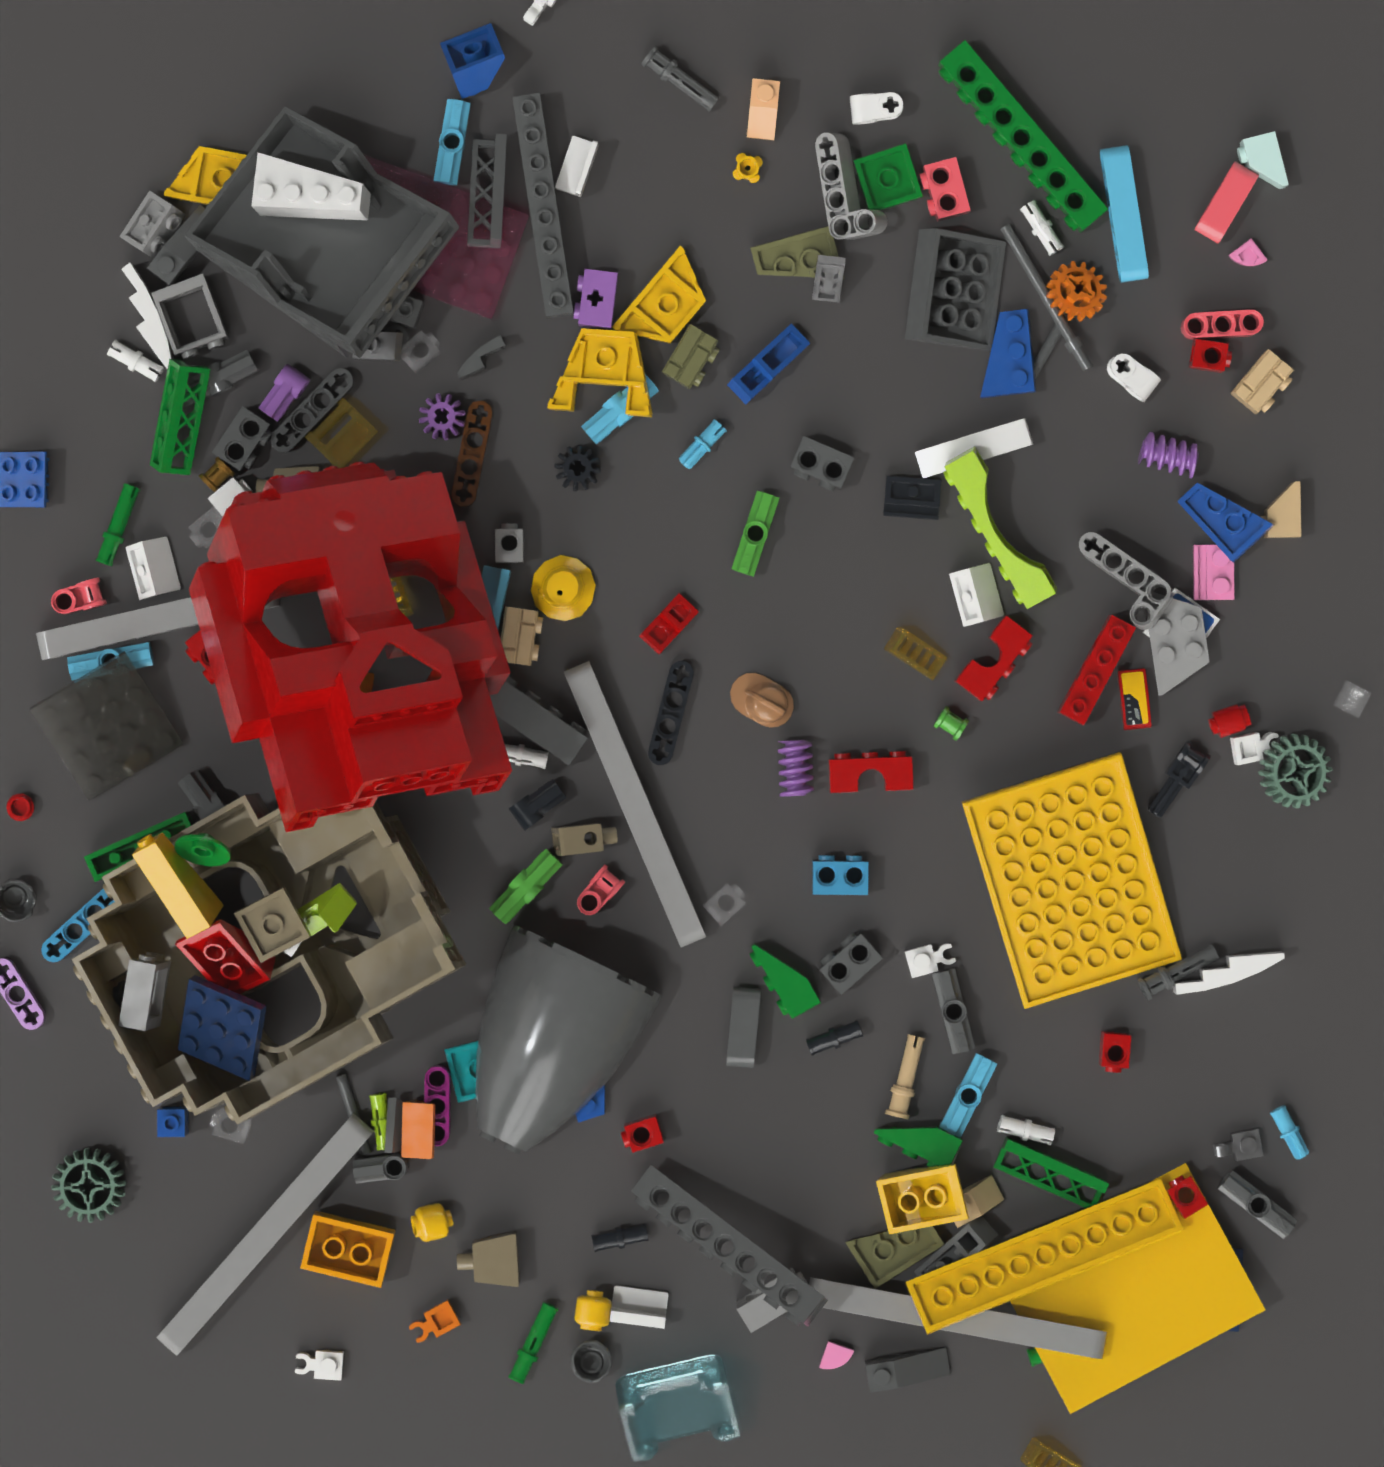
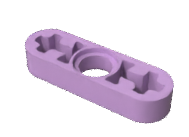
M0 958L2 966H9V970L6 972L8 977L12 979L16 976L18 980L10 983L5 988L2 983L8 981L4 975H0L1 994L24 1028L29 1030L39 1028L43 1025L46 1018L44 1009L14 962L8 958ZM13 986H20L24 989L25 997L22 1001L17 1002L10 997V990ZM30 999L33 1004L28 1005V1008L32 1013L38 1012L39 1016L36 1018L38 1023L35 1024L33 1021L27 1022L25 1018L28 1016V1012L25 1008L19 1011L17 1006L27 1003Z

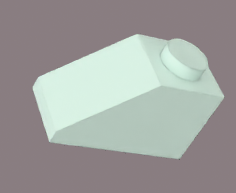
M1275 131L1246 138L1240 142L1237 154L1241 164L1245 163L1246 168L1255 172L1261 179L1278 189L1286 188L1289 185Z

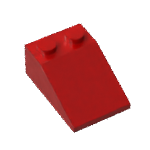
M221 919L188 939L183 937L175 943L208 981L238 994L271 979L276 957L273 956L261 963L244 931Z

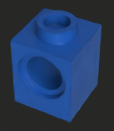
M161 1106L157 1109V1137H185L189 1134V1112L185 1106Z

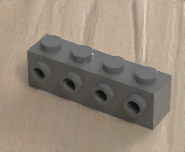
M508 676L498 694L490 695L495 714L561 761L570 765L588 739L584 735L587 730L574 721L571 725L567 724L561 719L564 714L551 705L548 709L544 708L539 704L541 698L529 690L524 694L516 688L518 682Z

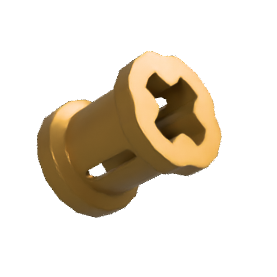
M218 456L215 458L216 462L204 474L201 473L199 475L200 479L214 492L218 490V487L229 476L233 477L235 475L234 471Z

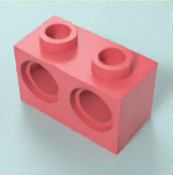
M954 157L924 165V173L919 175L923 190L928 189L931 199L927 200L930 216H935L937 222L968 214L971 210L957 158ZM936 170L945 171L948 181L943 184L936 183L933 179V173ZM951 197L955 202V208L949 211L944 210L940 206V199Z

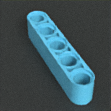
M1124 145L1100 149L1101 168L1120 283L1148 279V264L1129 147Z

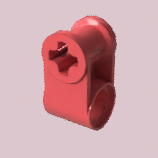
M100 578L89 579L56 591L51 598L53 609L58 613L67 615L106 605L107 601L102 598L98 584ZM63 594H68L72 599L71 606L66 610H62L58 606V598Z
M604 864L577 898L578 909L585 915L596 914L625 884V881L623 879L619 880L608 870V866ZM602 877L609 881L613 886L610 887L605 881L602 880ZM586 895H593L597 899V906L591 911H586L581 906V900Z

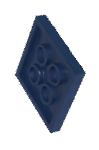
M194 975L188 981L178 1050L250 1081L256 1074L267 1006Z

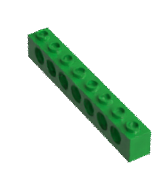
M966 40L939 62L938 66L941 69L938 72L948 84L953 82L959 89L956 92L958 97L966 105L970 103L975 108L976 112L974 115L984 126L988 124L994 131L992 136L1001 147L1006 145L1012 152L1010 158L1019 168L1022 166L1026 168L1030 173L1028 176L1030 182L1037 189L1042 187L1048 194L1045 197L1047 202L1055 210L1059 208L1066 217L1063 220L1072 231L1077 229L1080 233L1083 232L1108 210L1100 198ZM963 69L972 70L975 79L971 82L963 81L960 78V71ZM988 90L992 94V101L990 103H982L978 99V92ZM999 111L1007 112L1010 115V122L1008 124L998 123L995 117L996 113ZM1017 132L1025 133L1028 137V143L1023 146L1016 144L1013 139L1014 134ZM1035 153L1043 154L1046 158V164L1041 167L1035 166L1031 160L1032 155ZM1052 174L1061 175L1064 185L1060 188L1053 187L1049 182V177ZM1070 195H1077L1082 201L1081 207L1078 209L1071 208L1067 203V198Z

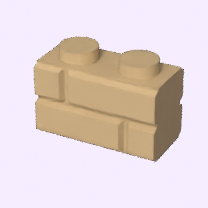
M1268 349L1232 390L1231 395L1254 414L1259 413L1260 410L1265 413L1275 402V399L1272 398L1278 389L1283 392L1291 383L1293 378L1289 375L1294 370Z
M505 607L501 642L508 663L531 666L532 661L538 660L540 645L535 644L536 633L541 634L543 617H538L539 611Z

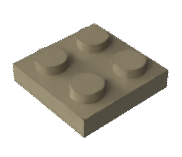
M285 886L234 913L261 963L311 937L310 931Z

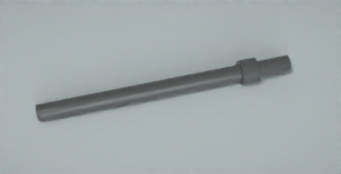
M1011 225L1004 226L1000 229L1065 339L1066 343L1064 345L1070 354L1073 353L1083 372L1090 369L1093 365L1082 348L1084 344L1080 337L1075 336L1065 317L1058 315L1059 307H1050L1054 299L1047 298L1048 288Z

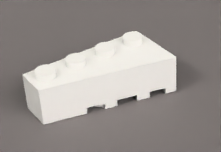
M262 153L257 154L251 206L260 216L368 220L371 193L363 183Z

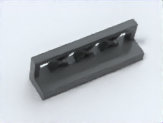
M496 134L495 140L473 139L467 246L501 247L507 134ZM478 148L494 149V157L485 164L478 156ZM477 163L481 166V168L478 171ZM494 164L492 171L489 167ZM484 171L493 179V183L485 190L476 182V178ZM476 189L480 193L478 196H476ZM491 190H492V198L488 195V193H489ZM483 197L491 204V210L484 216L475 208V204ZM474 215L479 219V220L476 221L475 223H474ZM490 216H491V223H489V222L486 220V219H488ZM483 223L490 231V240L473 239L474 229Z

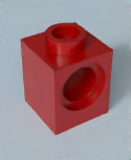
M1201 339L1193 340L1189 368L1217 373L1224 372L1225 367H1230L1232 351H1228L1229 344ZM1207 349H1213L1217 352L1218 361L1215 364H1210L1205 360L1204 355Z
M1101 1031L1099 1065L1105 1067L1106 1072L1122 1073V1068L1129 1069L1131 1035L1129 1033ZM1114 1045L1120 1046L1122 1049L1120 1058L1116 1060L1109 1059V1048Z
M656 1114L625 1123V1131L621 1132L625 1148L631 1147L632 1153L664 1143ZM639 1127L646 1128L650 1134L648 1139L645 1141L635 1139L633 1135L635 1129Z
M1181 1175L1168 1183L1171 1188L1167 1190V1193L1183 1219L1208 1205L1191 1176L1185 1179ZM1186 1187L1192 1190L1194 1197L1190 1203H1182L1179 1200L1178 1192L1181 1188Z

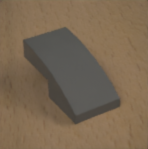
M501 335L481 346L465 361L457 373L460 380L486 369L482 358L506 348Z

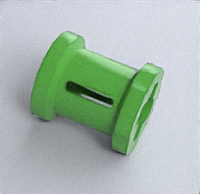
M945 706L933 727L942 728L953 735V739L957 741L969 720L966 718L964 720L950 712L948 706Z

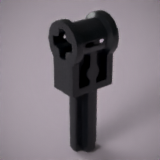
M1189 740L1183 745L1165 773L1170 777L1148 807V810L1157 817L1163 816L1183 786L1188 789L1191 787L1211 758V755H1204L1191 746L1192 742ZM1188 754L1197 759L1198 761L1195 762L1194 760L1189 758Z

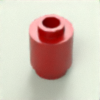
M1235 704L1212 712V718L1208 719L1213 735L1218 734L1220 738L1244 731L1247 726L1251 725L1250 716L1244 704L1240 706Z

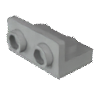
M149 190L119 237L154 259L175 230L180 227L185 214Z

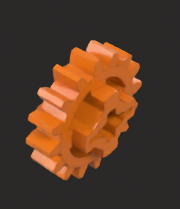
M1071 261L1068 267L1062 264L1058 271L1055 270L1050 276L1052 280L1047 283L1046 287L1052 290L1046 296L1047 298L1054 299L1050 307L1055 308L1058 306L1060 309L1058 311L1059 316L1065 312L1068 314V321L1077 316L1078 321L1082 322L1085 316L1091 319L1095 312L1101 310L1103 307L1101 303L1107 299V296L1102 294L1106 290L1107 285L1099 283L1103 276H1095L1093 274L1096 269L1094 266L1087 270L1086 262H1082L1077 267L1075 261Z

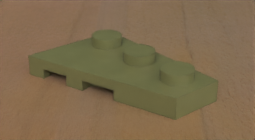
M828 226L750 247L758 275L815 278L818 255L839 257L834 237L830 234Z
M933 1226L889 1234L886 1231L845 1242L874 1289L945 1245Z

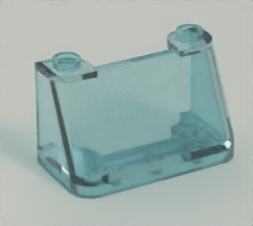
M707 1355L627 1374L616 1381L615 1387L619 1411L633 1462L651 1459L658 1452L659 1442L711 1430L712 1436L720 1441H730L740 1437L723 1360L718 1355Z

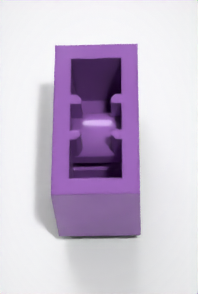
M585 269L584 275L578 276L577 291L582 292L581 303L575 302L574 319H579V326L612 330L618 273ZM594 292H599V297L603 298V302H598L597 306H592V302L588 300V297H593Z

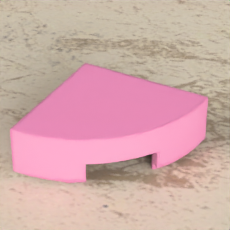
M1252 238L1228 255L1237 264L1248 267L1258 266L1267 261V258Z
M828 1341L819 1368L835 1369L844 1365L852 1357L854 1349Z

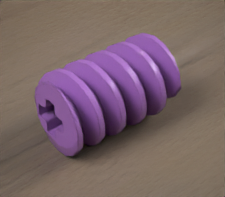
M1149 432L1143 440L1138 457V465L1143 458L1146 459L1147 467L1149 468L1154 461H1157L1158 470H1161L1164 464H1168V473H1171L1176 466L1180 476L1188 469L1189 477L1192 479L1199 455L1197 444L1192 443L1187 449L1186 441L1182 440L1176 447L1175 438L1171 437L1166 443L1165 436L1160 435L1155 441L1154 433Z
M805 740L777 741L785 744V747L778 749V753L786 755V758L778 760V764L786 766V769L779 771V775L787 777V780L779 782V786L787 788V791L779 795L805 796L806 793L814 790L813 786L806 784V782L813 780V775L805 773V771L813 768L812 764L805 762V760L813 757L812 753L805 751V749L812 746V742Z

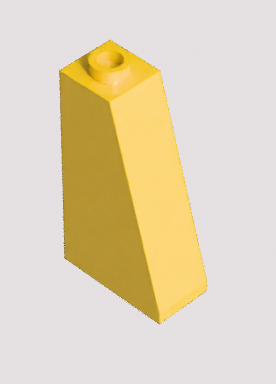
M163 832L154 837L152 834H149L137 842L138 847L132 856L185 937L188 939L209 928L224 906L220 899L191 865L177 854L174 845Z

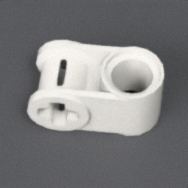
M894 92L850 96L853 125L896 119L903 111L902 98ZM888 99H893V103L899 105V107L894 108L893 113H889L888 108H883V105L887 104Z
M1128 354L1116 355L1107 364L1109 376L1141 402L1146 401L1161 381L1154 372L1142 366ZM1124 361L1126 363L1124 369L1127 371L1118 373L1116 371L1118 369L1116 362Z

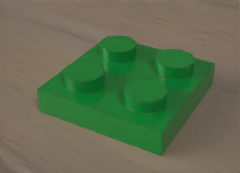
M906 144L853 160L868 209L881 211L923 197Z

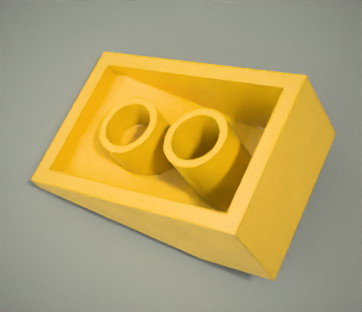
M956 1164L886 1173L876 1181L889 1234L969 1219Z

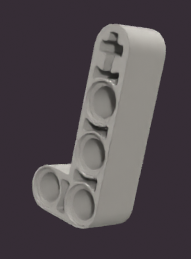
M841 133L820 134L815 142V149L830 234L836 239L855 240L883 233L888 221L884 212L872 209L860 210L848 138ZM836 167L839 168V176L837 179L835 177ZM841 194L844 197V202L842 206L839 203V197ZM870 216L873 219V224L871 228L868 225V219ZM845 222L848 223V231H847V233L844 232V223H845Z
M1094 532L1084 534L1079 541V548L1083 556L1139 595V598L1130 610L1131 621L1138 629H1151L1173 599L1170 585L1099 534ZM1089 542L1091 544L1096 542L1098 548L1104 552L1102 557L1093 549L1089 551L1087 544ZM1119 556L1122 558V563L1118 568L1108 567V561L1111 557ZM1134 572L1144 573V579L1141 583L1133 584L1130 582V577ZM1158 587H1163L1167 590L1166 596L1161 600H1156L1152 597L1153 591ZM1140 610L1150 611V618L1146 622L1136 620V615Z

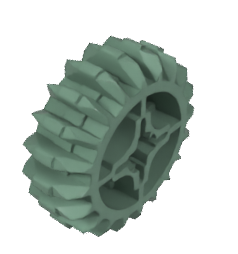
M1291 734L1289 739L1286 736H1281L1280 744L1275 741L1271 742L1273 751L1264 750L1268 758L1267 760L1261 759L1259 761L1261 765L1265 766V769L1258 771L1259 775L1265 776L1260 782L1261 786L1267 787L1264 793L1267 796H1273V802H1281L1282 806L1287 808L1291 804L1293 808H1300L1301 803L1304 806H1310V798L1315 801L1320 800L1317 792H1327L1323 784L1324 782L1330 783L1331 779L1326 777V773L1333 771L1332 767L1325 766L1331 760L1329 756H1323L1326 751L1325 747H1317V740H1309L1307 735H1301L1299 738L1297 734ZM1303 749L1311 760L1301 761L1299 756L1295 755L1294 750ZM1283 759V765L1281 769L1278 770L1279 764ZM1310 773H1312V777L1308 783V776L1310 775ZM1290 781L1297 792H1286L1279 782Z
M90 1148L84 1149V1157H82L79 1150H75L73 1152L75 1160L69 1155L65 1156L64 1161L67 1166L59 1163L56 1167L62 1174L55 1173L52 1176L54 1180L60 1181V1184L51 1186V1189L54 1191L60 1190V1194L54 1196V1200H64L59 1209L64 1210L67 1206L71 1208L67 1214L70 1218L75 1212H78L77 1221L79 1222L83 1221L85 1214H87L89 1223L94 1222L95 1213L100 1221L104 1220L105 1213L103 1210L112 1215L115 1211L111 1204L116 1207L122 1204L116 1196L124 1197L126 1195L124 1190L118 1189V1187L127 1184L126 1180H118V1177L125 1172L123 1169L114 1170L119 1161L115 1160L109 1164L107 1161L110 1159L111 1154L106 1153L102 1159L100 1158L101 1149L98 1148L93 1156H91ZM83 1164L82 1178L68 1182L72 1169L77 1165ZM92 1164L101 1167L107 1173L110 1180L97 1177ZM88 1179H91V1182L94 1181L95 1185H98L91 1189V1191H87V1188L85 1189L81 1185ZM111 1188L105 1203L95 1206L94 1201L96 1200L97 1191ZM69 1191L79 1192L83 1196L86 1206L77 1203Z

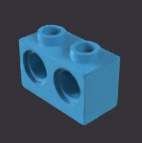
M818 855V860H812V894L868 895L869 862L862 861V856L847 855L846 861H835V855ZM824 867H830L834 871V878L830 882H822L819 879V871ZM852 867H857L862 872L861 879L856 883L849 882L846 878L847 871Z

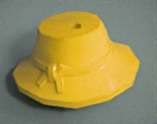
M559 555L545 561L534 573L531 593L535 606L547 617L568 621L582 616L591 605L596 584L591 570L580 560ZM559 590L562 591V595L558 594Z

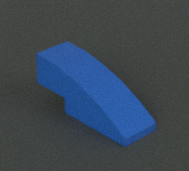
M791 323L733 377L727 386L746 405L784 370L810 342Z

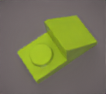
M338 883L299 908L298 911L311 936L327 926L336 933L357 905V901L341 883Z

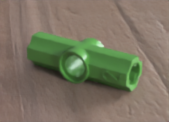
M760 491L756 492L731 570L754 577L780 499L779 497ZM752 526L760 527L763 530V538L757 542L750 540L747 535L749 528Z
M546 848L533 860V863L527 869L524 868L508 885L509 888L489 909L498 919L507 924L525 904L528 905L544 888L543 885L563 864Z

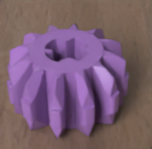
M438 393L435 397L436 404L430 398L426 399V403L431 407L429 410L420 407L419 411L428 414V417L420 418L419 423H430L423 431L427 434L434 428L433 439L437 440L440 431H442L444 440H449L447 431L451 430L457 436L459 432L454 428V425L456 424L460 427L465 425L463 421L457 420V417L465 416L466 413L464 410L455 412L461 405L459 400L450 406L452 396L448 394L445 402H442V397ZM439 410L443 413L445 410L449 412L446 416L448 419L447 423L443 424L442 421H440V424L436 423L438 418L436 413Z

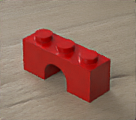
M1007 615L1004 616L988 637L999 648L1000 656L998 661L991 667H983L971 659L954 682L979 701H983L984 698L990 700L999 689L995 684L1001 676L1007 678L1016 665L1012 662L1018 654L1023 657L1033 643L1029 640L1033 635Z
M906 751L889 752V757H878V752L862 753V758H851V753L834 754V759H828L830 793L858 792V779L864 771L869 769L877 770L882 774L885 791L913 790L912 756H906Z

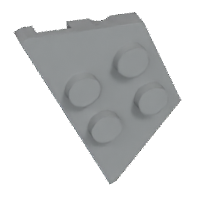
M1155 592L1152 594V597L1156 600H1161L1165 597ZM1173 598L1157 623L1149 629L1159 696L1165 694L1210 662L1202 607ZM1146 610L1147 620H1149L1151 613Z

